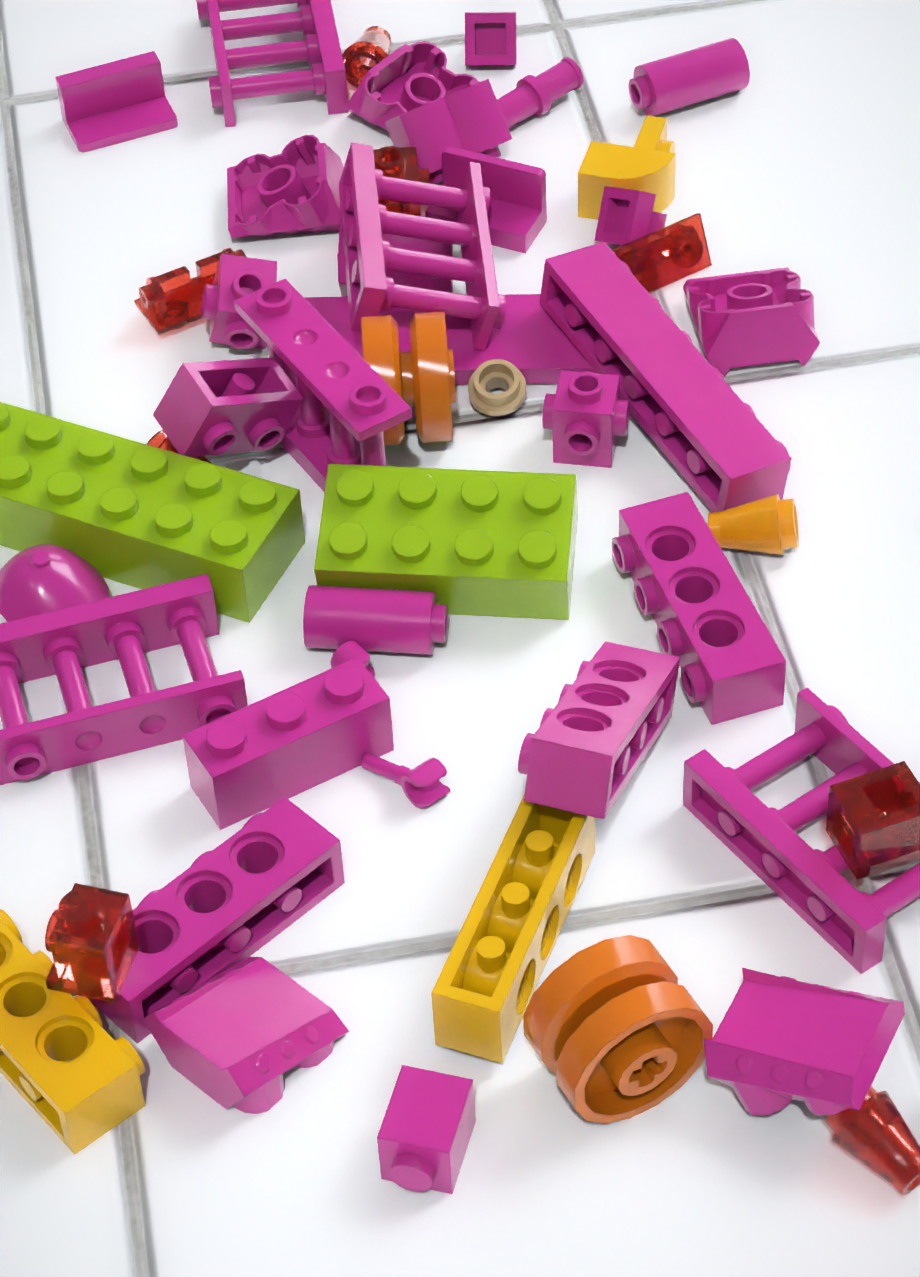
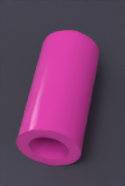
M728 38L636 66L633 78L628 83L629 95L637 109H642L646 115L656 116L746 88L750 81L749 63L739 41L735 38Z
M309 585L307 588L303 614V637L306 648L337 649L348 641H356L365 651L432 655L435 642H446L448 605L437 604V594L435 591Z

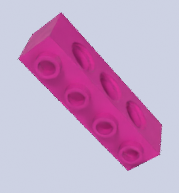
M689 492L619 510V536L612 538L611 542L616 566L620 573L630 574L634 582L635 597L640 611L645 616L651 614L656 622L657 635L663 653L680 657L681 680L691 703H700L711 725L783 705L786 660Z
M605 641L590 661H582L574 683L572 685L567 683L564 685L558 704L554 709L546 708L539 729L535 734L527 733L523 740L518 760V772L527 775L524 801L605 819L672 717L680 657Z
M283 797L265 812L257 813L248 819L242 829L214 850L204 852L197 857L187 870L163 888L147 894L136 908L108 929L100 930L92 935L84 947L74 953L83 995L138 1044L151 1034L143 1018L248 956L253 955L345 883L340 840L288 798Z

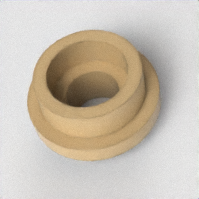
M488 360L482 363L470 377L468 383L469 399L477 410L486 415L503 416L517 410L525 400V378L520 370L506 360ZM494 388H503L506 390L505 392L499 394L489 393V391Z

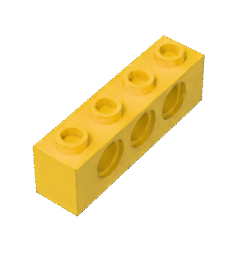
M523 795L431 992L436 1045L503 1064L525 1010L595 854V817L524 801Z
M0 909V1073L75 1155L145 1107L139 1077L145 1072V1068L137 1051L127 1039L120 1036L114 1040L103 1029V1023L97 1010L85 995L78 993L72 996L63 987L60 974L50 958L41 950L34 954L29 951L22 943L21 934L14 921L4 910Z

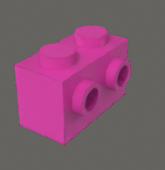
M274 357L182 363L154 411L153 417L178 453L184 456H219L222 454L251 451L263 452L273 450L283 439L285 429L304 398Z

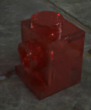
M905 761L829 786L825 831L856 880L869 876L871 866L920 850V783Z
M74 883L72 890L62 897L58 909L52 913L48 921L45 934L46 950L52 952L54 960L46 978L47 989L113 1003L116 1002L139 949L128 893Z

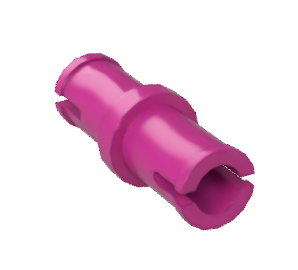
M565 57L559 63L537 76H525L517 81L514 90L497 99L508 129L531 115L535 117L541 116L550 110L552 102L583 85L582 71L573 59Z

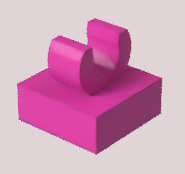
M517 11L465 12V65H516Z
M604 186L594 241L646 249L648 234L663 236L667 214L653 211L656 194Z

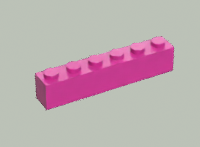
M605 242L545 259L540 305L597 373L620 375V400L630 401V413L709 509L712 512H720L775 494H779L780 500L783 499L792 460L786 447L782 442L776 440L756 417L751 406L744 403L725 382L721 372L706 360L693 345L689 335L685 331L680 330L662 309L658 299L650 295L634 277L629 266L624 261H621Z

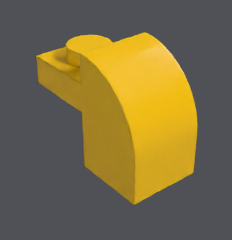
M646 115L634 147L591 141L577 173L578 217L598 220L604 186L656 194L653 207L654 212L661 213L672 203L675 198L676 153L674 141L667 140V118Z

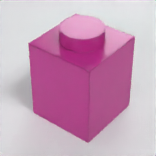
M406 1065L401 1066L377 1136L381 1179L393 1181L398 1186L410 1191L424 1192L430 1189L453 1194L476 1123L473 1079Z

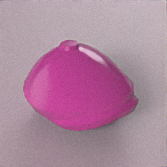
M41 544L26 548L10 558L0 570V614L7 622L110 597L108 585L100 572L80 555L58 545Z

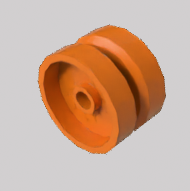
M445 313L414 314L409 323L411 351L405 352L399 351L398 324L391 315L361 317L363 359L410 407H415L417 436L423 443L453 441L451 404H456L453 349H447ZM404 422L384 431L385 446L400 445L405 436Z
M633 935L604 939L575 953L554 969L533 993L523 1015L524 1036L541 1061L552 1073H556V1083L574 1109L585 1121L602 1124L630 1119L657 1106L681 1088L700 1067L705 1058L704 1038L712 1040L713 1035L712 1022L683 985L678 984L677 975L649 939Z

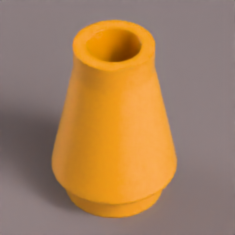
M775 494L724 511L708 513V527L721 548L784 555V549L799 547L798 517L794 498L780 500L779 494Z

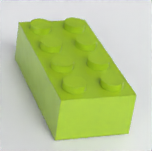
M328 464L314 566L317 585L435 591L437 594V604L448 605V614L569 620L578 522L576 474Z

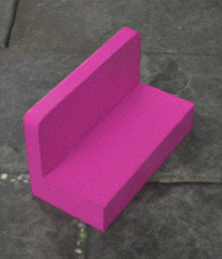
M155 51L55 77L62 120L79 152L84 153L174 129L178 126L177 116L165 97L161 62Z
M447 146L441 154L443 186L461 188L469 162L480 163L483 187L490 188V205L487 217L491 245L526 254L547 222L545 170L535 166ZM428 206L425 211V217L457 222L456 210Z

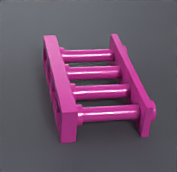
M196 0L199 20L209 19L217 70L216 76H208L212 108H223L225 127L236 126L233 100L314 90L315 95H325L328 115L349 113L345 108L348 103L346 70L331 0ZM297 3V7L300 8V11L229 20H221L219 13ZM294 32H303V36L306 39L225 49L224 41ZM300 61H308L309 66H311L310 70L230 79L229 70Z
M351 142L339 182L351 331L362 332L361 317L379 316L380 311L388 312L390 307L427 313L444 312L447 316L470 319L474 349L485 351L492 329H500L505 316L506 299L504 295L498 294L487 217L490 205V188L483 187L480 163L469 162L461 188L383 176L382 170L375 169L373 146ZM381 198L456 210L457 222L386 211V205L379 204L378 201ZM390 234L460 245L462 258L390 247V242L382 240V235ZM386 270L463 281L466 284L467 295L394 284L393 278L386 277L385 273Z
M286 278L234 300L235 310L267 343L269 358L274 357L304 398L285 429V435L279 443L322 491L325 492L328 464L387 466L384 431L411 419L412 408Z
M208 574L0 624V718L3 729L0 730V785L28 780L36 776L183 740V734L248 706L242 671L238 670L218 675L206 641L207 637L219 635L214 592ZM181 644L193 682L155 691L144 653ZM119 659L130 698L92 707L81 668ZM56 675L67 713L29 722L18 684Z
M808 687L797 693L794 734L735 770L731 767H724L706 749L684 761L683 806L860 974L880 963L883 958L887 917L920 896V863L870 895L865 892H859L841 873L902 834L920 850V786L854 729L838 708L833 705H827ZM811 754H814L836 774L779 810L773 807L768 808L751 792ZM855 794L863 798L881 815L824 852L811 848L795 833Z

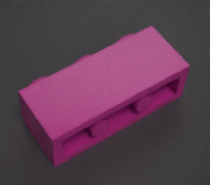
M358 657L182 735L190 786L220 830L273 806L283 797L289 799L361 766L362 759L367 753L380 757L394 750L390 697Z

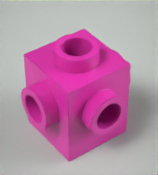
M221 254L213 284H205L202 296L201 318L210 319L209 342L228 344L237 349L266 348L267 343L235 310L234 300L253 293L264 286L276 283L277 261Z
M560 371L556 394L546 393L542 416L543 429L552 430L553 463L612 468L618 436H627L630 416V401L620 400V375L599 374L587 371Z

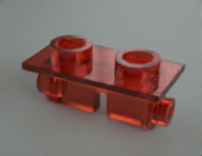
M700 213L691 215L612 249L614 254L629 266L634 277L648 293L712 266Z
M228 247L223 249L222 252L195 261L197 276L193 278L190 277V271L186 266L156 277H149L146 279V285L138 288L140 298L134 300V303L158 335L179 329L189 323L202 319L201 304L205 284H213L221 254L246 257L242 249L233 251Z

